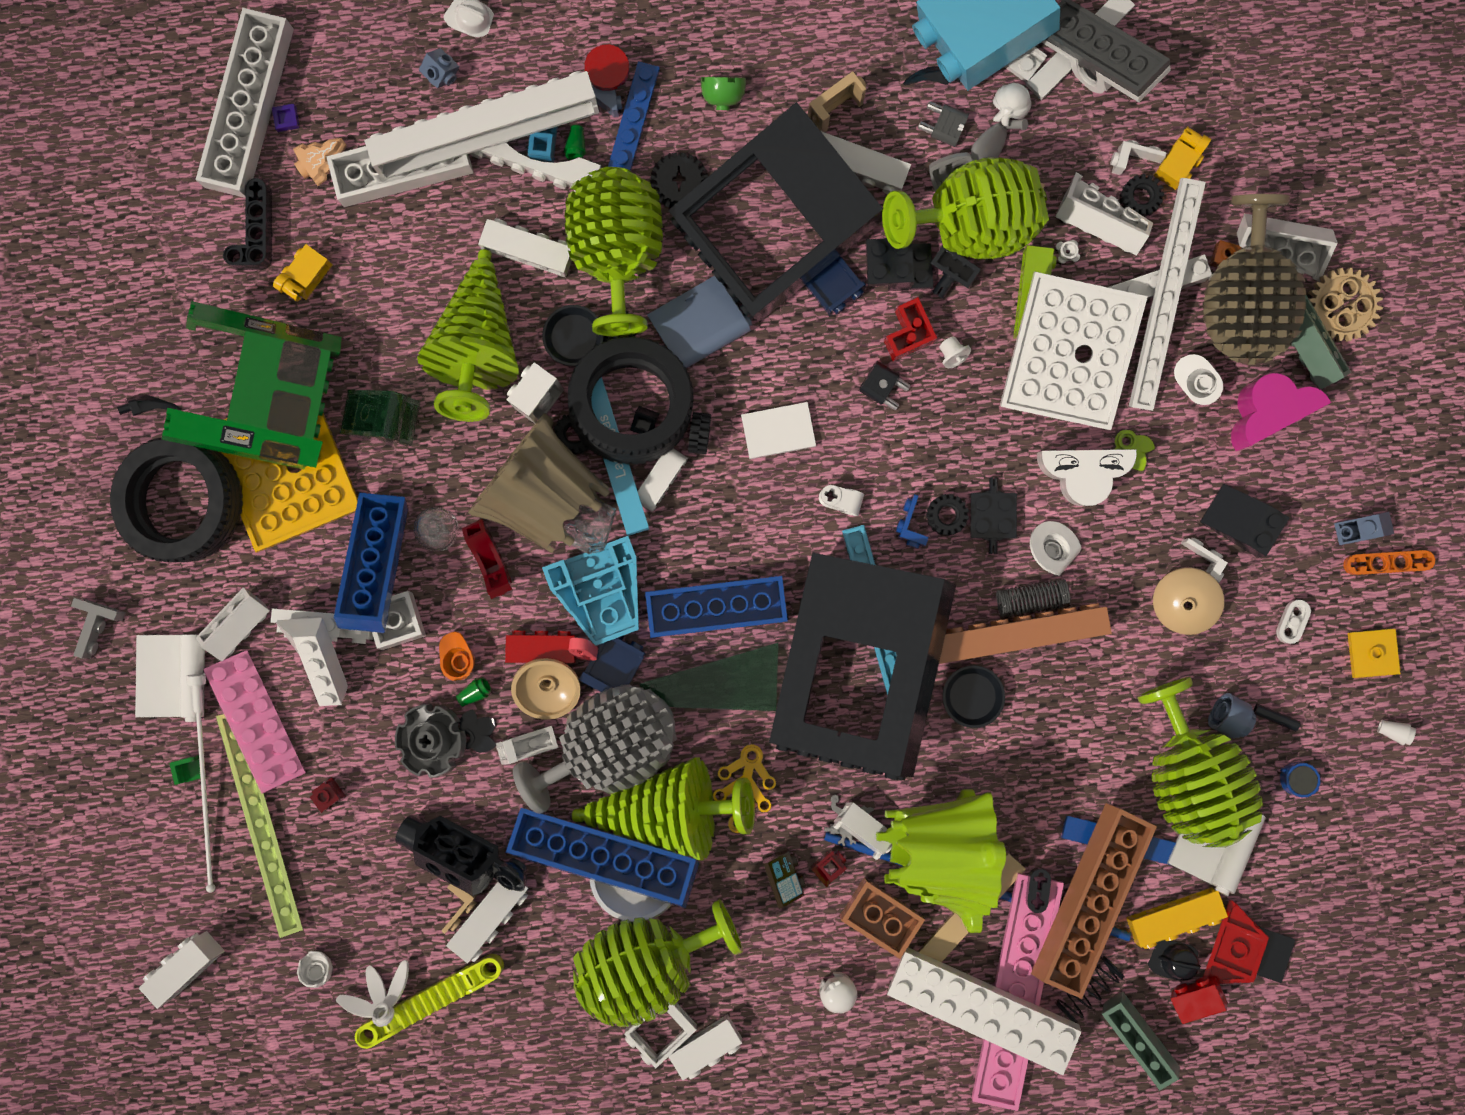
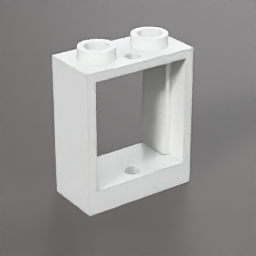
M678 1003L674 1006L669 1004L667 1012L683 1030L658 1054L635 1031L640 1025L633 1026L630 1024L625 1029L626 1042L632 1048L636 1047L642 1053L640 1056L643 1061L649 1066L652 1064L655 1069L697 1030V1024Z

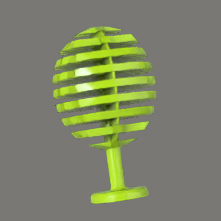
M1001 157L974 160L953 171L935 191L932 197L934 208L915 210L909 195L898 190L892 191L886 196L882 210L884 232L888 242L894 248L908 247L915 237L917 225L935 223L940 231L943 248L950 252H957L958 255L970 256L975 259H996L1019 251L1041 232L1049 220L1046 208L1047 196L1041 186L1037 168L1018 160Z
M604 167L589 172L588 174L592 176H585L580 181L577 180L572 184L570 189L576 192H570L565 202L566 210L564 216L566 223L564 224L567 234L566 243L567 247L571 250H568L569 257L575 262L578 270L596 277L599 281L609 283L611 286L612 314L595 319L592 323V331L603 336H629L646 331L648 326L647 320L644 317L636 314H626L624 283L640 278L634 274L639 275L645 273L646 270L650 271L657 264L651 258L656 259L659 257V253H662L661 241H663V231L661 228H663L662 216H660L662 215L661 204L658 202L659 195L651 187L650 182L625 168Z
M1191 677L1163 684L1138 695L1137 698L1141 704L1162 701L1176 734L1161 748L1175 747L1155 755L1152 766H1161L1153 770L1152 781L1159 782L1153 787L1155 797H1161L1160 800H1157V805L1160 810L1166 811L1163 813L1165 820L1168 823L1173 822L1171 828L1177 834H1186L1182 838L1193 844L1209 843L1202 847L1226 848L1239 842L1252 831H1245L1246 828L1260 823L1262 819V812L1257 811L1263 806L1262 796L1256 795L1261 790L1260 783L1257 780L1252 781L1257 774L1253 767L1247 768L1248 764L1251 763L1247 755H1238L1242 749L1235 743L1219 746L1231 740L1224 734L1199 737L1198 735L1210 730L1189 729L1175 695L1193 685Z
M719 899L712 904V911L717 924L686 939H683L671 926H669L671 933H669L666 926L660 920L649 918V923L643 917L634 918L633 922L629 921V919L622 920L620 926L614 923L607 927V931L601 930L595 934L594 939H589L582 947L583 951H578L573 957L577 973L573 970L574 991L578 1003L591 1017L594 1018L595 1015L601 1023L609 1026H615L616 1024L618 1027H629V1022L633 1026L643 1024V1019L648 1022L657 1017L656 1013L662 1015L667 1012L669 1004L674 1006L680 1000V992L686 993L690 987L685 972L687 968L691 974L689 953L721 938L724 939L733 954L738 955L743 952L738 932L723 902Z

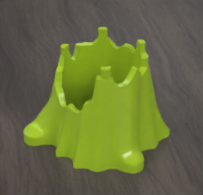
M963 789L955 801L897 810H885V817L894 818L895 821H891V827L885 832H876V841L891 843L890 862L903 866L899 869H889V874L884 876L885 884L894 883L905 888L909 894L921 896L922 902L944 906L962 919L969 933H981L983 915H990L991 908H997L998 898L1002 887L1001 875L1006 862L1005 845L997 838V818L993 808L991 792L976 796L973 789Z

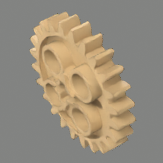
M1339 268L1336 270V273L1332 270L1328 272V277L1326 275L1319 277L1321 282L1313 283L1317 290L1308 292L1313 296L1312 299H1309L1331 338L1333 339L1336 336V342L1342 341L1343 338L1346 342L1352 341V337L1354 339L1361 338V333L1363 335L1369 333L1367 327L1373 328L1376 326L1372 320L1380 319L1376 311L1382 310L1383 307L1378 306L1377 302L1382 301L1383 298L1376 297V294L1381 290H1374L1372 287L1376 281L1368 283L1367 280L1370 275L1367 274L1361 277V270L1354 273L1352 268L1346 269L1345 272L1343 268ZM1344 284H1347L1349 286V294H1346L1343 291ZM1357 292H1360L1356 299L1344 306L1345 309L1337 311L1331 318L1328 317L1331 312L1341 307L1344 301L1351 299ZM1326 298H1329L1331 300V308L1326 307ZM1358 301L1363 304L1362 312L1357 309ZM1340 315L1345 318L1346 323L1344 326L1339 323Z

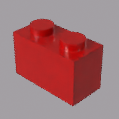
M1207 976L1196 980V983L1190 985L1186 983L1177 985L1171 993L1170 999L1182 1024L1227 1011L1228 1001L1216 976L1212 978Z

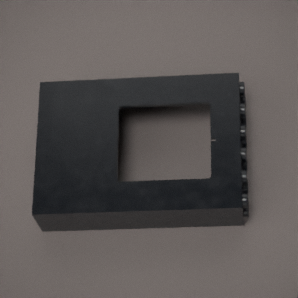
M812 552L769 743L776 744V749L781 751L797 752V755L804 757H819L818 760L839 763L840 766L846 768L861 769L863 767L862 772L883 775L885 773L884 777L888 779L905 781L906 777H914L956 584L942 578ZM824 637H832L896 652V660L877 740L841 732V735L838 736L839 731L805 722Z

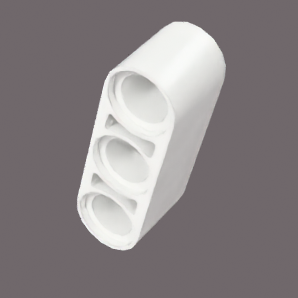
M674 448L666 455H661L638 490L642 506L650 512L656 509V504L660 503L669 489L668 486L673 483L681 471L682 465L684 466L688 460L686 456Z

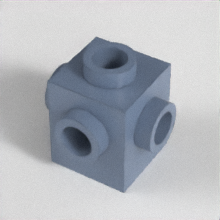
M439 48L426 53L419 71L438 89L446 85L449 86L456 80V73L460 66L450 55Z

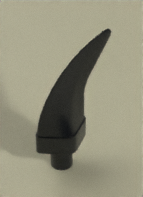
M939 66L921 69L910 75L903 83L904 85H909L920 81H933L945 85L949 84ZM957 78V79L954 80L953 82H958V83H960V80H959V78Z
M149 395L126 398L128 403L117 406L120 415L132 412L133 416L152 409L167 410V408L181 410L176 404Z

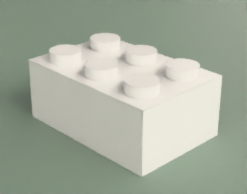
M534 362L532 366L528 365L523 370L521 381L518 385L514 384L507 393L509 397L506 400L515 410L535 424L543 413H548L564 389L557 378Z
M207 931L200 935L195 933L192 937L186 938L178 945L179 949L169 954L160 962L161 966L156 970L153 969L143 978L145 983L139 987V990L156 1009L174 999L225 952Z

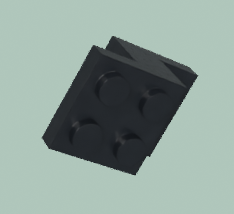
M887 238L866 239L868 286L888 285V291L933 289L931 243H911L906 248L896 249L891 246Z

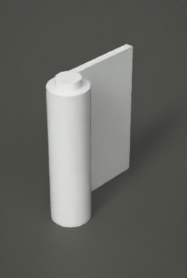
M137 635L135 717L185 718V722H197L196 713L193 711L192 686H187L186 676L204 674L205 650L196 640L198 635ZM205 684L202 685L203 712H201V717H204Z
M1262 815L1260 823L1246 828L1245 831L1252 830L1239 842L1226 848L1202 847L1209 843L1193 844L1182 838L1186 834H1179L1167 863L1215 886V891L1225 896H1229V893L1235 894L1266 817Z

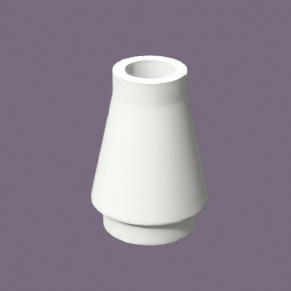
M1381 720L1377 732L1401 745H1411L1416 734V728L1411 727V724Z

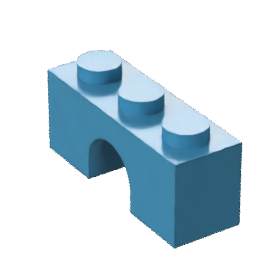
M558 126L530 135L528 156L530 159L554 163Z

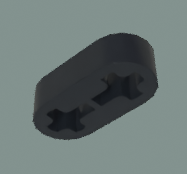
M1041 867L1032 869L1028 875L1026 905L1034 913L1044 912L1049 903L1051 876ZM1039 873H1042L1045 881L1042 880L1040 888H1037L1038 882L1034 879V876L1038 877ZM1037 892H1039V898L1043 902L1035 907L1031 900H1035Z

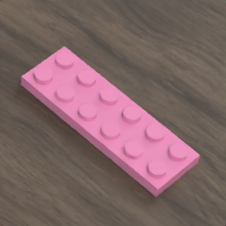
M246 650L204 668V674H206V678L261 794L305 774L248 651Z

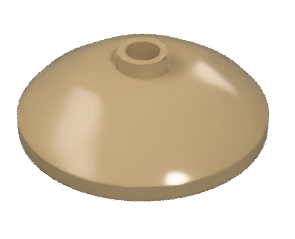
M1184 567L1169 572L1159 581L1153 595V607L1160 622L1168 629L1185 635L1198 634L1210 629L1221 617L1224 609V594L1220 584L1211 574L1198 568ZM1189 601L1193 604V606L1191 608H1186L1184 606V603Z
M548 658L536 659L524 664L514 675L511 685L512 698L517 707L531 717L545 720L556 719L569 713L576 706L581 689L579 678L571 667L561 661Z

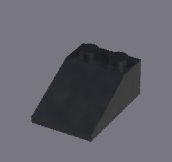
M1222 484L1200 523L1259 558L1267 556L1288 522L1289 517L1264 502Z

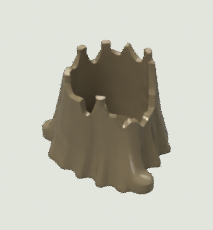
M543 413L495 474L491 482L475 500L468 513L471 516L488 519L507 526L542 548H545L550 553H553L555 547L551 545L552 541L564 542L569 547L575 541L574 538L568 535L564 521L574 519L579 513V506L582 505L590 507L597 512L605 501L598 497L596 491L605 498L610 491L608 490L609 487L593 474L556 436L552 429V418Z

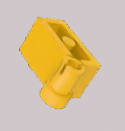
M1187 126L1153 176L1176 190L1179 186L1180 178L1190 179L1192 177V174L1189 172L1193 166L1195 168L1199 166L1204 158L1202 153L1212 139L1205 134L1203 136Z
M307 244L297 250L293 262L290 266L288 265L283 269L273 283V287L276 290L286 293L296 302L302 298L307 300L333 265L328 259Z

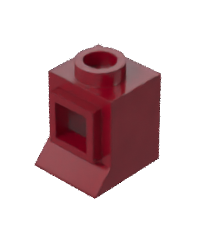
M333 777L312 791L313 795L310 796L321 813L329 810L331 805L346 797Z
M830 849L810 867L827 888L833 880L847 869L844 865L847 860L839 851L834 853ZM832 860L837 865V868L829 874L824 869V866Z

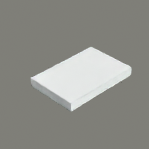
M808 402L741 415L749 459L816 447Z

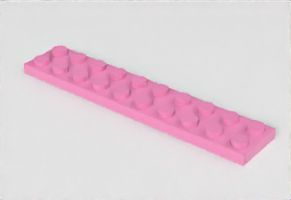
M1017 873L994 986L1039 1006L1044 982L1033 976L1031 972L1058 913L1064 883L1051 879L1048 907L1042 913H1034L1026 905L1028 874ZM1034 876V879L1038 882L1037 888H1040V882L1042 880L1045 881V878ZM1037 892L1036 899L1031 900L1035 907L1043 902L1039 898V892ZM983 1039L971 1097L972 1101L1018 1111L1028 1059Z

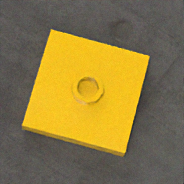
M1396 629L1347 633L1352 678L1400 674Z

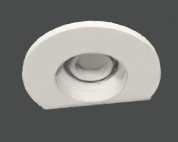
M1043 522L1033 530L1030 536V549L1036 562L1044 570L1058 576L1062 574L1081 551V545L1076 535L1067 526L1058 522Z

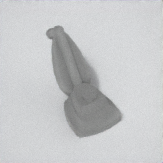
M1027 119L1009 120L1008 127L1003 126L1002 122H998L979 136L971 148V154L968 152L956 153L932 162L929 165V172L935 191L960 166L982 158H998L1006 141L1007 129L1026 130L1028 127Z

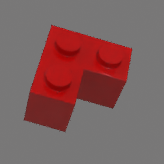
M919 297L899 305L895 314L902 329L886 336L884 340L893 362L934 344L937 339Z

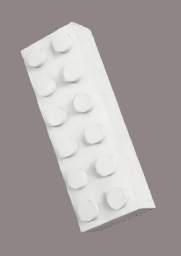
M366 146L326 156L337 200L344 207L474 173L469 154L386 180H382L372 167Z

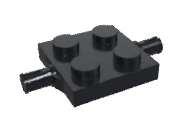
M993 477L989 478V491L971 493L970 538L989 541L988 554H993L994 546V555L998 554V541L1017 538V493L998 491V477L994 478V486Z

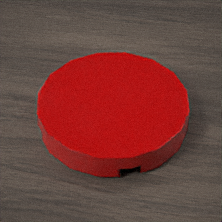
M611 44L593 48L584 62L585 71L588 72L591 84L603 91L617 89V87L626 82L629 75V61L626 54L619 47Z

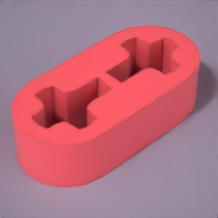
M583 638L570 639L568 651L581 660H597L598 647L591 641Z

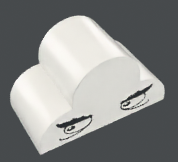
M1136 450L1040 451L1037 453V462L1042 472L1050 478L1059 479L1063 496L1067 501L1077 506H1093L1103 502L1112 490L1113 478L1120 477L1129 472L1136 460Z

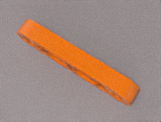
M1427 550L1355 554L1348 556L1344 560L1343 566L1350 575L1426 571L1435 565V556ZM1402 556L1405 559V566L1403 568L1396 566V557ZM1376 557L1381 558L1383 561V566L1380 570L1375 569L1372 564ZM1423 557L1427 558L1428 560L1427 563H1424L1423 565V563H1413L1412 559H1420ZM1355 561L1366 562V566L1355 569V567H1351V563Z

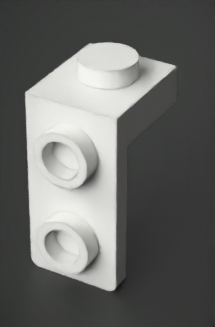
M1133 140L1123 141L1118 147V151L1112 155L1110 165H1113L1112 173L1118 175L1123 173L1126 169L1129 155L1161 163L1166 158L1167 153L1155 146L1145 147Z
M1195 538L1183 539L1182 545L1211 562L1206 572L1211 574L1219 583L1224 576L1222 572L1228 562L1222 559L1223 556L1220 553L1205 549L1201 541Z

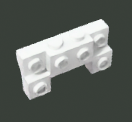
M272 609L271 623H277V620L323 617L330 639L333 642H337L338 637L352 638V643L366 644V639L373 640V634L369 631L338 629L333 613ZM277 625V632L283 633Z

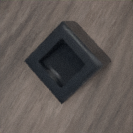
M638 406L630 431L641 434L653 430L660 413Z

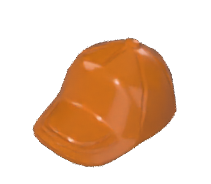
M451 632L443 636L439 643L442 673L453 681L467 678L471 675L475 666L473 652L461 633Z

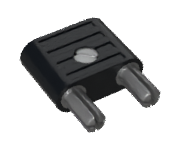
M876 361L858 391L880 405L884 403L893 410H897L899 404L887 396L894 385L908 391L910 384L899 378L900 375L881 362Z

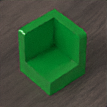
M199 755L169 763L175 785L201 779Z

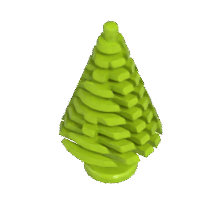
M481 249L478 252V260H475L470 265V270L466 272L464 280L459 284L457 292L452 296L451 301L425 341L426 344L423 345L417 356L418 363L423 365L421 369L428 375L443 383L458 387V390H446L439 393L434 400V408L439 414L457 421H481L490 415L489 402L484 397L472 392V389H474L473 385L485 390L498 389L497 385L501 387L508 386L519 375V368L509 335L510 330L507 325V317L501 300V292L497 288L498 281L495 275V266L490 262L492 253L487 249Z
M695 757L686 763L683 762L676 765L673 769L670 768L662 771L661 774L649 777L642 784L624 789L623 792L620 790L611 794L610 797L600 798L598 802H590L585 806V809H574L572 811V820L574 822L585 821L586 825L592 828H597L598 825L599 829L603 831L613 830L615 835H624L628 839H637L644 844L651 843L654 847H662L671 852L678 851V854L692 856L693 859L703 861L710 854L709 851H711L713 844L711 838L714 837L715 828L713 815L733 814V820L740 834H751L755 820V802L752 786L748 778H738L732 790V800L713 801L712 783L708 769L703 760L700 761V757Z

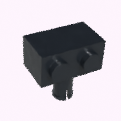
M942 245L931 264L943 271V276L932 292L934 294L939 293L938 296L944 299L954 282H959L970 289L982 272V269L961 255H958L957 252L946 250Z

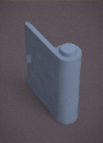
M715 276L647 314L666 347L682 361L683 366L686 368L751 331L750 326L752 322L750 318L741 313L732 297L725 290L726 288Z

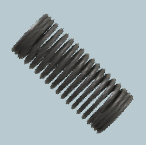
M1065 579L1048 581L1047 583H1036L1030 586H1019L1018 588H1007V590L1000 589L996 592L998 610L1002 618L1012 617V615H1024V613H1036V611L1043 612L1044 610L1048 611V609L1055 610L1056 608L1060 609V607L1067 608L1071 604L1070 591ZM1055 589H1056L1057 596H1058V603H1057V599H1056V595H1055Z

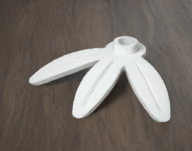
M403 960L400 963L387 996L385 985L379 973L373 966L366 968V982L373 1004L361 998L348 995H339L336 998V1002L353 1015L372 1018L373 1023L378 1027L386 1026L392 1021L395 1013L393 1006L397 1003L405 989L409 972L408 961Z

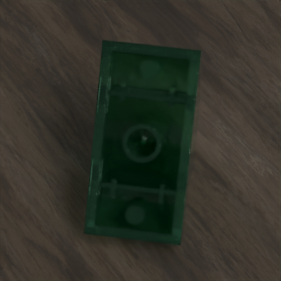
M348 390L340 434L412 447L420 401L408 398L407 395L394 391Z

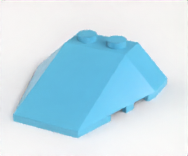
M629 536L609 542L607 545L567 560H561L542 567L550 590L595 646L639 630L637 560Z

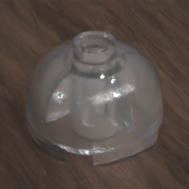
M434 506L424 509L414 521L413 532L415 539L422 547L429 551H444L454 545L459 537L460 526L457 518L451 511L443 507Z

